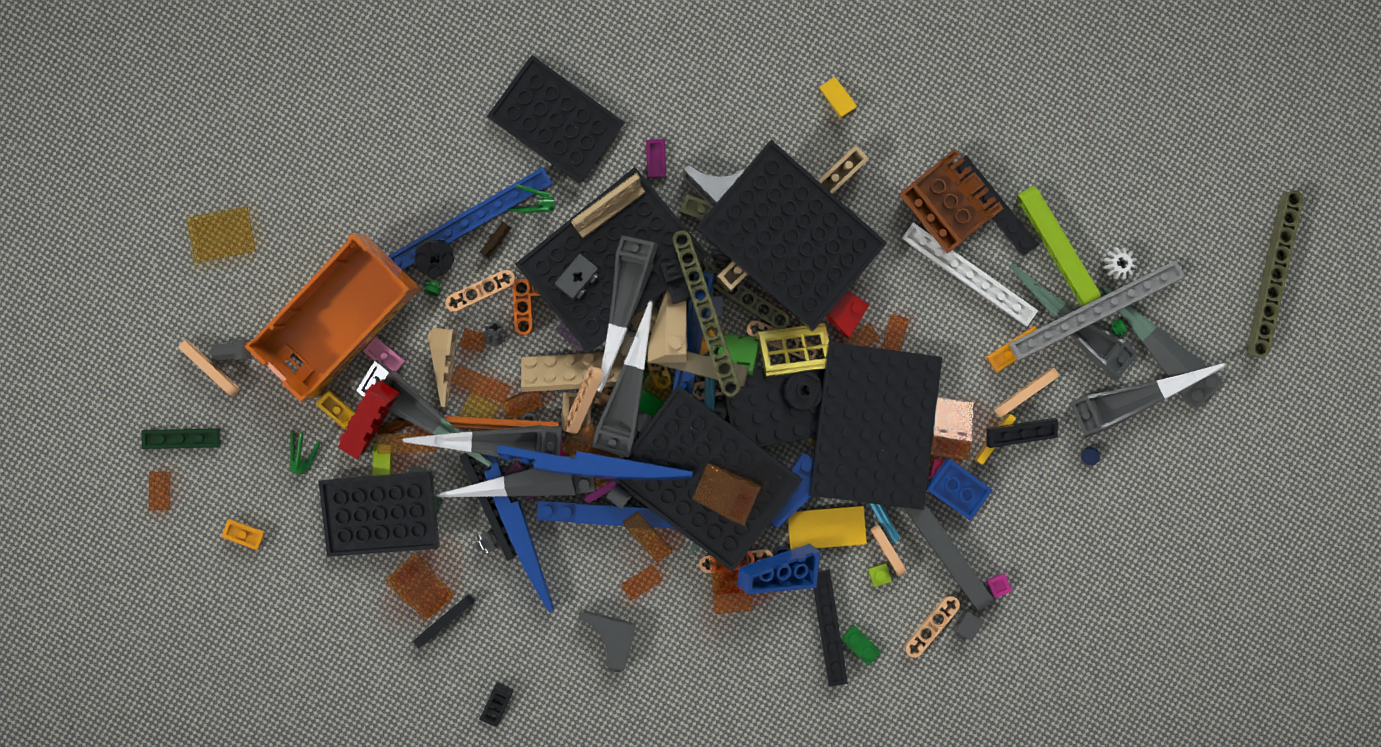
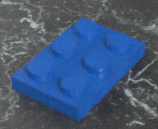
M948 457L930 480L926 489L970 521L992 492L990 487Z

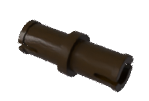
M502 221L493 235H489L490 239L479 252L490 259L497 247L503 244V239L512 228Z

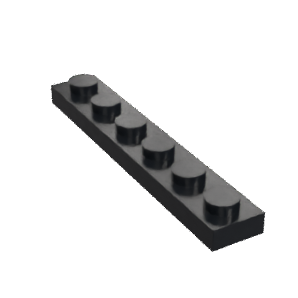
M965 155L963 163L957 166L955 170L961 174L965 168L970 166L972 170L964 177L967 178L975 172L985 184L976 192L979 193L985 187L989 189L987 194L979 198L984 204L989 198L994 196L997 200L989 205V208L997 202L1002 205L1003 209L991 219L1020 255L1024 256L1038 245L1037 241L969 157Z
M467 453L460 455V460L471 484L484 482L482 473H478L475 465H477L475 458ZM478 497L506 560L509 561L515 558L516 551L512 542L508 540L504 524L502 525L499 520L500 515L497 507H493L491 503L493 497Z
M830 569L818 571L817 586L813 588L828 686L831 687L848 684L831 573Z

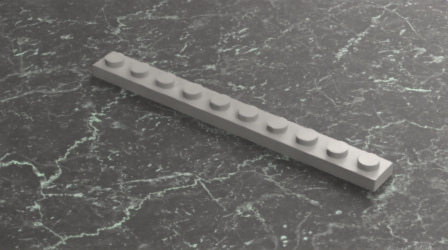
M1175 260L1011 342L1009 347L1016 360L1020 361L1182 280L1186 276Z

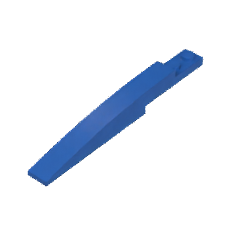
M498 445L497 454L503 460L513 461V458L520 459V462L524 464L535 462V470L556 474L619 480H678L693 478V472L579 451H577L576 458L574 459Z
M484 455L492 463L491 469L484 471L487 481L504 476L498 457ZM493 496L507 534L529 579L549 613L553 612L554 606L520 500L512 502L511 496Z
M538 500L537 520L676 529L646 506L624 505L620 509L616 505Z

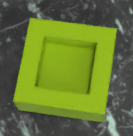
M887 563L867 568L873 587L892 582Z

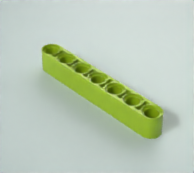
M1033 185L1016 195L1019 204L1080 305L1083 307L1101 298L1098 288L1039 190Z

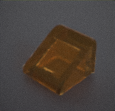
M465 328L459 346L482 353L485 342L483 333Z

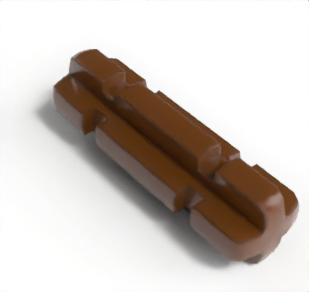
M400 418L387 423L386 426H380L377 433L382 437L388 435V433L403 429L405 426H411L413 423Z

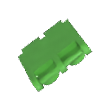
M726 334L725 341L732 362L749 367L748 375L753 376L760 347L757 337L743 335L742 340H740V335ZM719 346L717 356L724 353L723 347Z

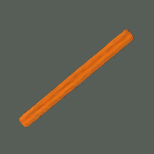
M446 416L445 418L454 428L493 430L535 425L559 426L558 422L457 416Z

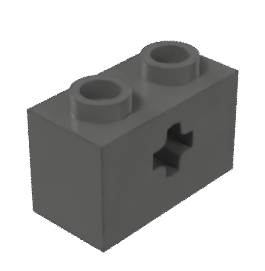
M579 254L555 282V285L575 301L576 298L580 299L585 294V287L589 283L593 284L599 277L597 274L599 270L584 256ZM576 275H577L578 277H579L580 275H582L581 277H582V280H583V281H582V282L577 281V282L575 283L576 280H575L574 277H575Z

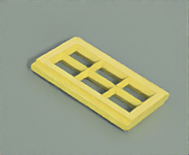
M825 323L819 324L814 331H811L806 326L757 333L766 377L825 369L827 345L829 342ZM820 335L822 345L807 346L805 336ZM801 337L803 347L787 349L786 339ZM782 340L783 350L768 352L767 341ZM823 348L825 358L809 359L808 350ZM804 351L806 361L790 363L788 353ZM784 353L786 363L771 365L769 355Z

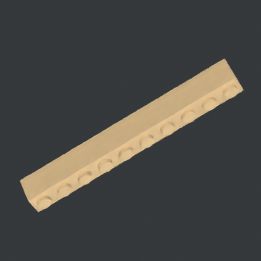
M855 145L831 166L818 181L833 194L869 158ZM731 261L714 278L728 292L747 274Z

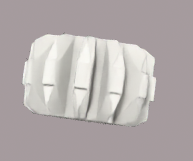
M1117 247L1114 248V253L1112 251L1107 253L1109 258H1104V262H1107L1108 265H1105L1104 269H1110L1107 273L1108 276L1114 274L1115 280L1119 277L1123 280L1126 279L1127 275H1133L1131 269H1136L1137 266L1133 265L1132 262L1137 261V259H1131L1132 251L1127 253L1125 247L1121 250ZM1122 261L1123 265L1118 266L1117 262Z

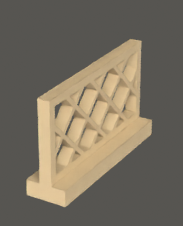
M637 173L573 219L571 223L583 239L645 194L644 189L641 187L640 177Z

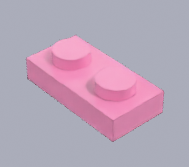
M374 337L363 350L374 361L380 360L392 371L397 372L406 362L377 337Z

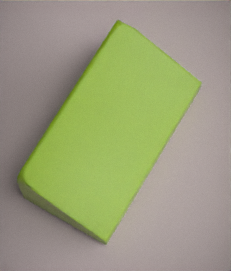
M374 444L372 476L392 474L393 444Z

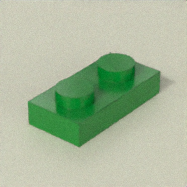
M854 624L841 637V640L868 666L881 653Z

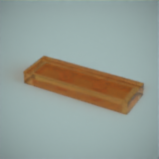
M460 365L456 366L450 383L502 404L505 403L511 388L510 385Z
M430 432L377 434V454L436 452L435 446L406 443L402 440L403 438L434 434Z
M639 511L622 521L623 526L657 563L673 553L672 548Z

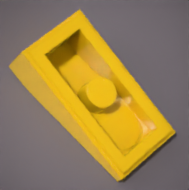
M833 77L819 87L840 119L857 108L855 102L836 77Z
M329 388L316 400V405L345 430L355 412Z

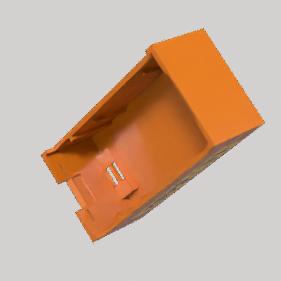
M352 233L347 238L348 241L267 326L244 346L261 364L266 365L283 381L282 384L300 402L317 398L421 290L366 234ZM293 353L304 363L301 367L290 357ZM287 359L298 369L296 373L285 363Z

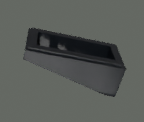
M496 682L479 720L497 727L512 696L513 689ZM493 698H495V699H497V700H499V701H502V702H504V703L501 704V703H499V702L493 700ZM491 705V706H493V707H495V708H498V709H500V711L495 710V709H493V708H491V707H489V706ZM489 712V713H491V714L497 716V718L491 717V716L487 715L486 713Z

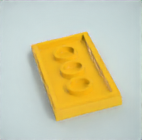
M864 506L801 510L794 512L788 518L790 550L807 544L812 545L814 548L867 544Z

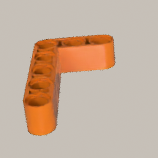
M519 279L513 284L515 330L521 335L532 333L534 328L532 297H541L527 279ZM525 283L527 291L521 294L517 290L518 285ZM522 302L528 304V310L524 313H521L518 309L519 304ZM523 321H527L529 324V329L526 332H522L519 328L520 323Z

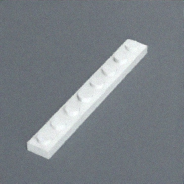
M915 223L910 225L901 238L1024 326H1028L1038 312L1033 306L952 250L947 254L932 235Z

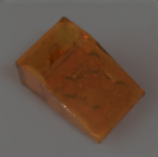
M937 398L930 455L969 460L972 442L973 402Z
M707 463L692 499L732 521L745 525L762 486Z
M418 552L409 557L385 579L395 593L425 620L455 595Z
M748 553L733 572L710 556L714 614L753 611L752 594H747L737 586L739 567L749 564Z

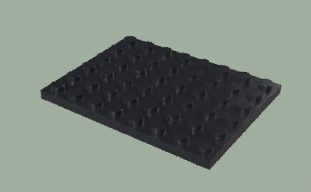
M772 139L695 227L701 235L811 331L816 329L887 244L882 237Z
M634 167L515 263V265L588 354H590L607 339L616 252L622 235L658 244L652 262L654 266L632 318L645 309L650 301L653 302L668 290L660 265L679 259L673 243V237L676 232L686 231L690 235L700 263L709 255L636 167ZM637 173L645 194L583 239L572 225L573 219ZM681 237L678 240V244L685 245L688 238ZM581 254L598 268L599 272L597 274L599 277L593 284L589 283L585 287L586 292L580 299L576 298L573 301L556 287L555 282L576 257ZM686 256L684 258V263H691L694 259V256ZM576 275L574 277L576 280L575 283L577 281H583L581 277L582 275H580L579 277Z
M828 342L809 496L924 510L942 357Z
M677 385L636 440L631 456L629 458L624 457L623 460L693 472V478L678 480L612 479L732 572L803 480V478L680 385Z

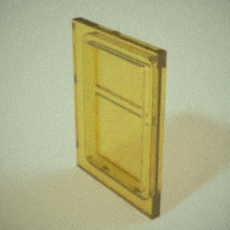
M247 206L186 218L195 263L256 252Z

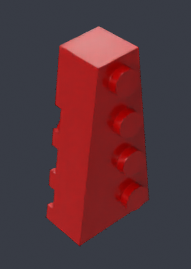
M847 290L827 314L826 318L840 331L844 338H850L869 304Z
M381 380L376 384L372 383L359 403L357 411L349 420L347 430H344L339 437L340 443L338 448L355 459L360 458L368 448L398 397L399 392Z

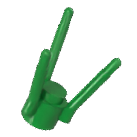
M516 184V188L540 195L542 198H538V206L511 208L508 210L509 212H521L522 214L554 212V197H549V192H542Z
M291 431L289 465L291 466L290 472L296 474H305L306 469L310 470L311 463L320 446L318 441L306 462V458L301 457L303 432H300L297 454L295 456V433Z

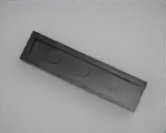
M1056 418L986 428V446L988 448L1058 438V419Z

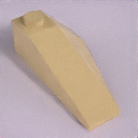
M668 290L665 293L648 342V363L687 362V300L673 305Z
M432 328V331H429L428 343H430L441 407H448L458 331Z

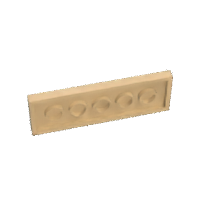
M604 352L522 357L521 390L522 392L580 389L591 366L602 368ZM617 354L604 387L615 386L627 358L626 356Z

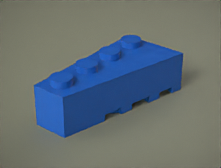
M805 453L799 455L791 468L803 480L769 525L774 528L781 526L812 497L809 496L813 459Z
M807 544L739 567L737 586L747 594L816 588L820 551Z

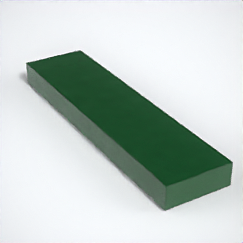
M220 428L141 430L142 449L221 447Z

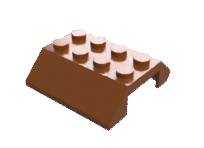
M956 149L952 150L899 193V196L947 254L1003 209L999 202L989 208V205L997 200L994 196L989 198L984 204L979 198L987 194L989 189L985 187L979 193L976 192L985 184L975 172L967 178L964 177L972 170L970 166L965 168L961 174L955 170L964 161L963 157H961L955 163L952 162L960 155Z

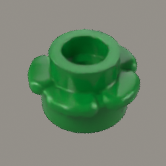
M430 280L429 283H424V292L432 296H439V293L442 291L440 283Z
M1122 320L1112 321L1111 329L1116 336L1120 335L1123 337V334L1128 331Z

